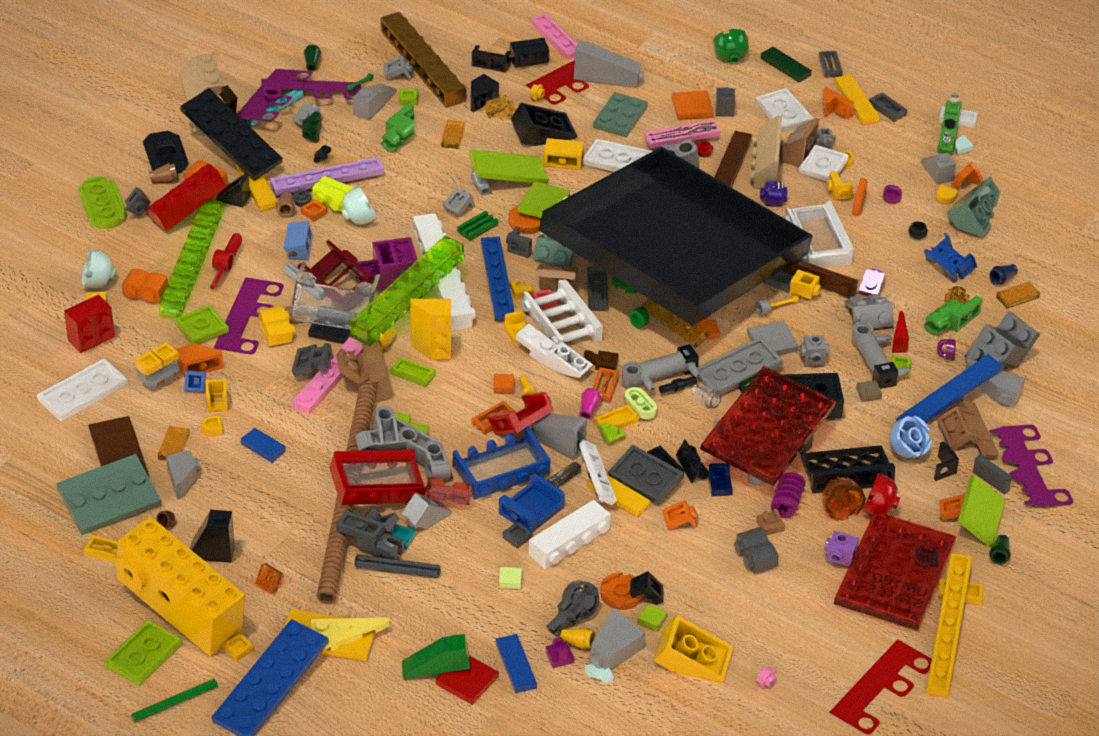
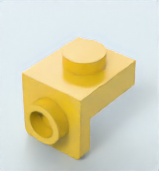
M830 172L829 180H826L827 191H830L833 201L851 199L853 192L852 182L841 183L838 172Z

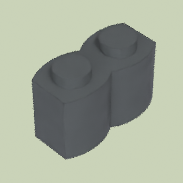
M761 527L736 534L734 547L736 552L742 555L746 568H750L753 573H757L778 566V553Z

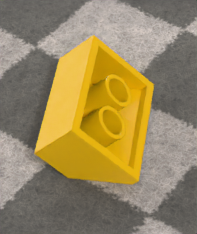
M410 299L411 346L430 360H451V299Z

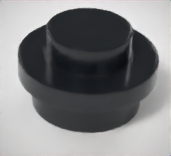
M916 221L911 224L908 232L912 237L920 239L927 235L928 229L923 222Z

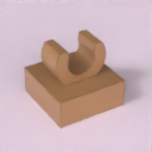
M777 509L769 513L764 511L763 514L757 515L756 522L766 535L784 531L785 525Z

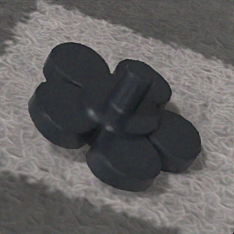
M323 145L320 150H317L314 153V162L318 163L320 160H326L328 158L327 154L331 152V147Z

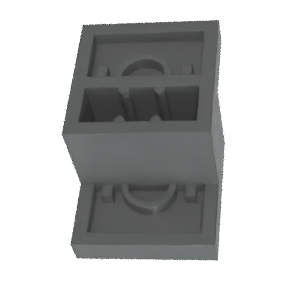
M1008 311L998 327L988 324L984 326L964 357L979 361L989 354L1002 365V371L1007 363L1019 367L1040 336V333Z

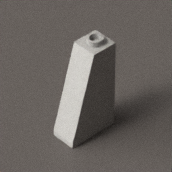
M578 40L575 52L574 79L637 88L639 81L643 80L644 71H641V63L588 42Z

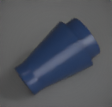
M1014 264L994 266L989 273V277L994 284L1001 285L1016 275L1018 269Z

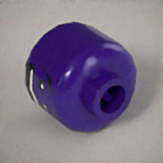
M768 181L765 183L764 188H760V199H764V204L767 206H782L783 202L787 201V187H784L782 182Z

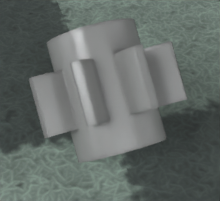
M820 128L816 145L828 149L833 148L836 135H832V131L829 128Z

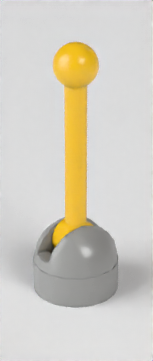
M794 295L790 299L770 303L767 300H758L755 302V311L758 316H763L771 311V307L790 302H799V297Z

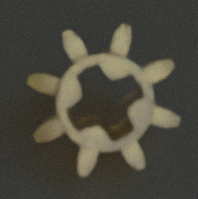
M955 286L952 289H948L944 302L955 299L965 304L969 300L970 295L966 294V289L963 287Z

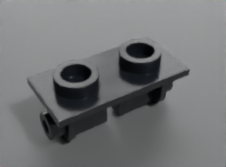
M684 440L676 453V457L685 470L687 477L691 483L696 478L706 479L708 477V469L703 462H700L701 458L696 448Z

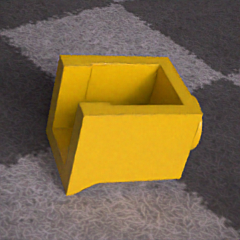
M226 379L205 380L207 412L228 411ZM212 398H222V401L212 402Z

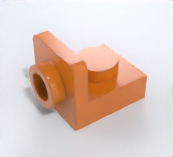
M964 494L940 500V516L943 521L959 517L965 497Z
M686 500L662 510L670 530L687 522H690L693 528L698 526L695 519L698 517L697 511L694 506L690 507Z

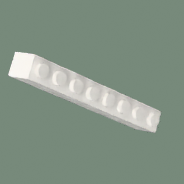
M436 213L413 216V232L438 299H451V331L473 328L475 310L473 307H470L469 295L465 294V283L461 282L460 270H456V259L452 257L450 244L447 245V235L445 232H442L441 220L437 219Z

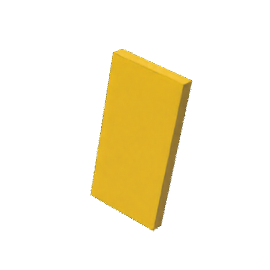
M290 609L285 626L291 619L311 628V619L343 617ZM374 630L363 634L362 639L340 645L333 650L327 648L320 654L367 661L376 633Z

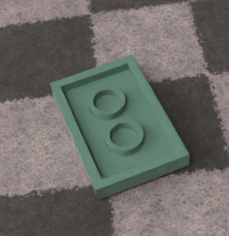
M614 92L594 120L593 128L627 138L647 109L648 102Z

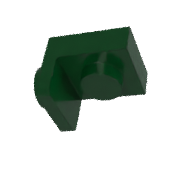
M315 111L302 122V137L315 143L319 142V131L322 127L320 113Z

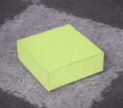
M500 567L499 588L521 589L522 568Z

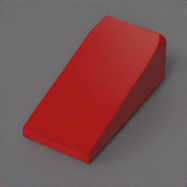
M903 311L899 312L893 339V353H906L908 350L909 335Z

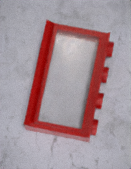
M415 450L334 451L329 469L341 505L409 503L415 493L425 495L427 487L424 486L415 460Z

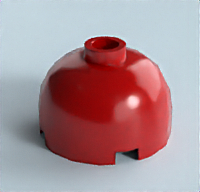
M880 473L877 474L863 512L874 516H884L892 508H897L901 497L897 496L898 487L891 478Z

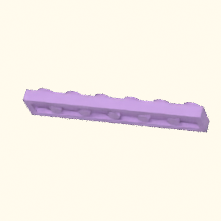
M379 157L271 178L270 184L275 196L285 191L292 193L298 190L312 189L323 176L342 183L384 174V167Z

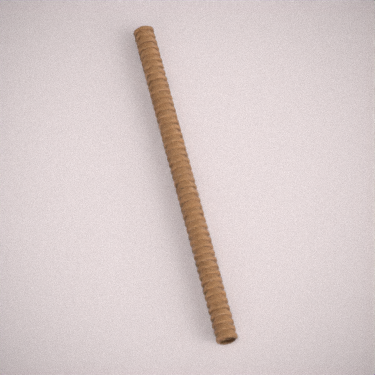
M370 378L359 385L346 451H359L355 437L358 433L370 429L378 389V382L374 383ZM345 463L343 467L349 485L359 484L362 463H358L356 469L352 471L348 470L347 463ZM338 494L316 595L317 599L323 603H332L336 599L348 534L336 531V524L345 510L353 513L354 505H341Z

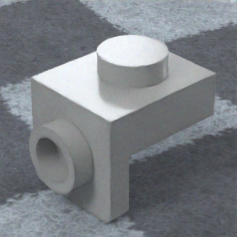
M303 103L292 121L302 127V122L315 111L321 114V120L324 116L318 106Z

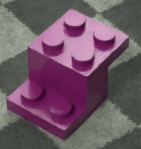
M411 237L372 242L373 260L357 262L361 268L372 276L377 285L372 292L400 288L399 271L419 268ZM356 275L357 281L359 283L361 279Z

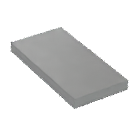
M759 337L697 367L701 373L698 380L715 398H718L738 388L739 383H742L758 372H765L767 374L783 366V360L762 337Z

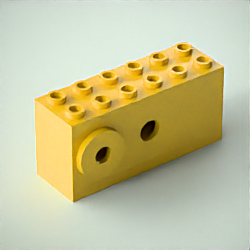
M151 516L118 540L117 560L115 562L117 579L209 657L220 650L225 641L242 632L245 594Z

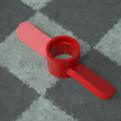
M239 233L232 235L225 250L217 249L214 252L212 267L218 269L210 288L214 289L223 271L231 270L234 257L242 243V237Z

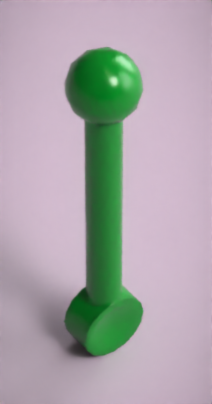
M368 73L362 80L347 85V90L352 91L354 87L367 80L371 81L373 75Z

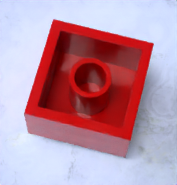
M99 294L64 310L68 341L80 353L115 337L112 307Z

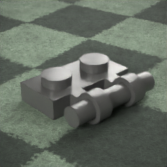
M325 343L322 347H317L314 344L297 349L292 367L294 377L307 376L313 373L316 367H318L319 371L324 372L329 367V358L332 355L331 344Z

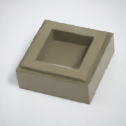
M876 380L857 383L856 389L862 402L882 399V392Z

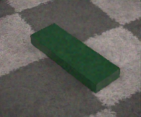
M771 47L761 53L762 60L797 82H801L811 76L812 70L775 47Z

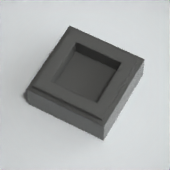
M516 522L502 532V538L518 549L528 542L529 539L533 538V533L519 522Z

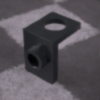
M943 441L940 443L938 458L942 463L936 465L935 481L957 474L959 458ZM944 467L948 468L946 472L940 474Z

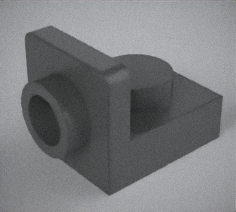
M515 227L507 235V251L529 258L532 254V239L521 236L520 228Z

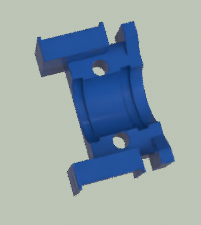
M944 233L945 238L934 248L931 246L932 251L926 249L924 253L927 261L933 264L938 263L955 283L958 281L957 273L964 280L970 272L978 267L975 257L971 253L965 257L953 249L950 236Z

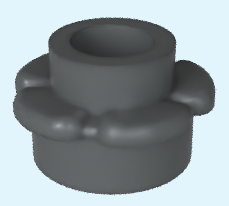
M298 190L293 194L295 204L299 207L310 202L311 194L306 190Z

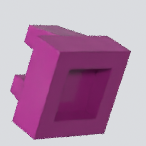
M562 637L553 639L552 645L546 646L545 652L552 668L574 663L572 651L567 641L563 642Z

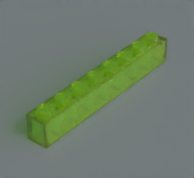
M444 235L350 321V337L368 346L379 340L388 329L392 328L394 323L411 309L410 299H421L423 296H426L435 285H438L447 274H450L458 264L462 263L465 257L464 244Z

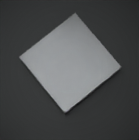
M784 320L747 328V334L751 341L762 337L778 355L799 351V345Z

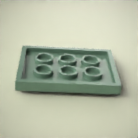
M136 454L56 483L57 489L81 535L162 505L157 491Z

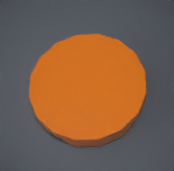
M518 206L511 209L508 223L512 229L519 227L520 232L526 231L528 234L539 231L541 218L517 212Z
M623 573L610 574L603 579L600 587L602 601L609 607L616 608L617 610L634 608L641 602L643 594L634 598L630 595V580L635 577L631 574H628V576L623 575Z

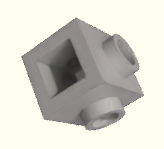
M824 335L804 336L803 344H800V356H803L804 366H825L826 355H829L830 349L829 343L825 342Z

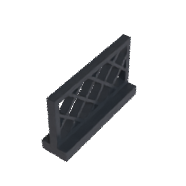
M882 445L801 453V461L811 482L810 489L812 493L873 487L878 473L886 475L893 481L895 479V466L889 462ZM878 453L879 455L875 457L870 454ZM854 455H855V456H857L858 458H857V459H854V458L849 457V456H854ZM829 458H837L838 460L834 461ZM865 459L870 461L871 463L868 464L862 461ZM808 460H817L818 462L814 463ZM845 461L847 463H850L851 465L847 466L842 464V462ZM824 463V464L830 465V467H829V468H826V467L821 466V465Z

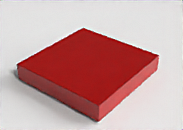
M470 656V669L441 673L435 679V684L473 705L499 677V671Z

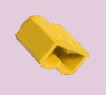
M282 305L260 309L259 323L268 346L292 342L295 328L293 324L289 323L288 311H285Z

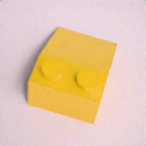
M676 615L663 629L654 662L672 672L722 683L734 646Z

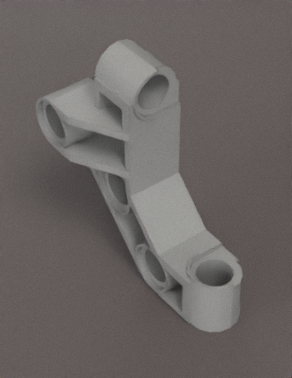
M387 405L379 406L376 409L372 430L362 431L355 437L359 451L415 450V460L424 465L428 481L450 478V465L442 443L395 417L393 409Z

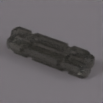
M572 462L546 481L555 487H559V485L571 479L573 475L575 476L580 473L581 465L577 462Z

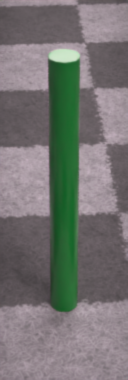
M214 678L132 713V720L137 722L218 687V683Z

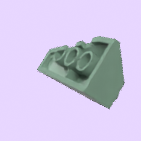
M991 176L981 182L947 211L949 220L957 229L982 237L991 228L990 219L994 217L992 210L997 205L1000 194Z

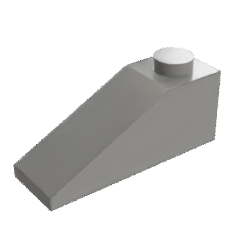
M384 84L362 88L353 97V115L369 121L397 92V89Z
M967 359L965 370L977 361ZM1001 370L978 386V388L994 401L1014 408L1022 394L1025 378Z

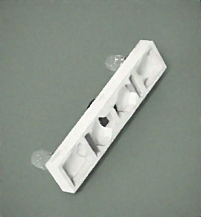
M582 440L579 444L582 455L580 454L573 461V465L579 467L585 461L589 471L588 477L593 481L599 497L595 501L599 505H602L603 502L613 505L617 500L595 444Z

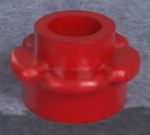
M701 141L697 144L698 156L704 158L711 156L714 149L712 144L708 141Z

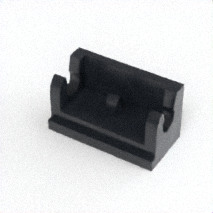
M480 45L475 46L474 50H472V66L506 73L511 63V57H509L511 51H506L505 55L481 51L479 50Z

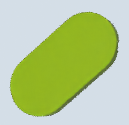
M102 176L86 179L83 182L84 184L79 187V196L90 224L101 229H111L121 225L126 219V208L116 183L111 179L110 181L106 180Z

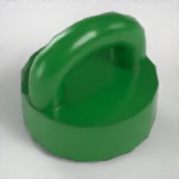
M639 307L630 312V321L634 327L642 328L649 323V313L645 307Z

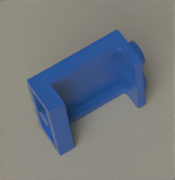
M533 473L530 475V484L512 498L505 494L499 498V514L513 524L519 522L533 533L564 508L565 493L560 488L546 481L545 478Z

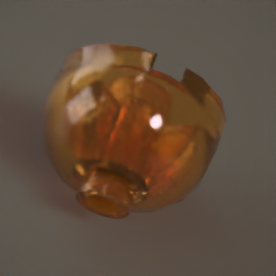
M838 477L827 483L821 497L825 511L831 518L836 520L849 519L848 516L853 513L857 515L864 507L866 501L864 492L859 484L847 477Z

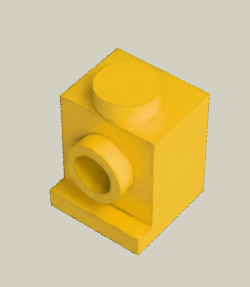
M797 270L790 282L789 296L793 297L795 294L810 300L813 296H818L821 290V285H819L820 277Z

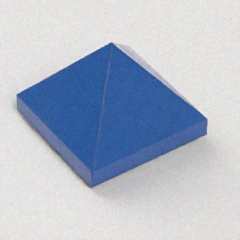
M186 370L184 391L205 393L206 372Z

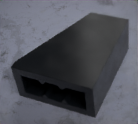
M210 509L194 536L190 549L204 561L232 563L235 549L232 511Z

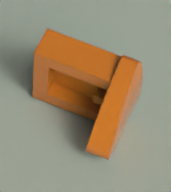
M970 162L954 179L951 185L955 189L959 188L966 180L977 184L983 181L979 169L973 162Z

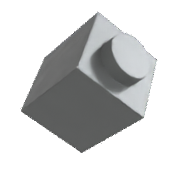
M717 88L716 116L734 117L735 88Z

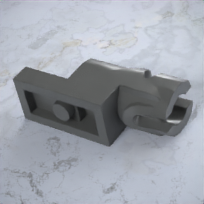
M345 510L336 524V531L356 537L357 548L372 552L379 557L384 555L385 558L398 559L397 554L402 555L404 541L396 536L385 533V524Z

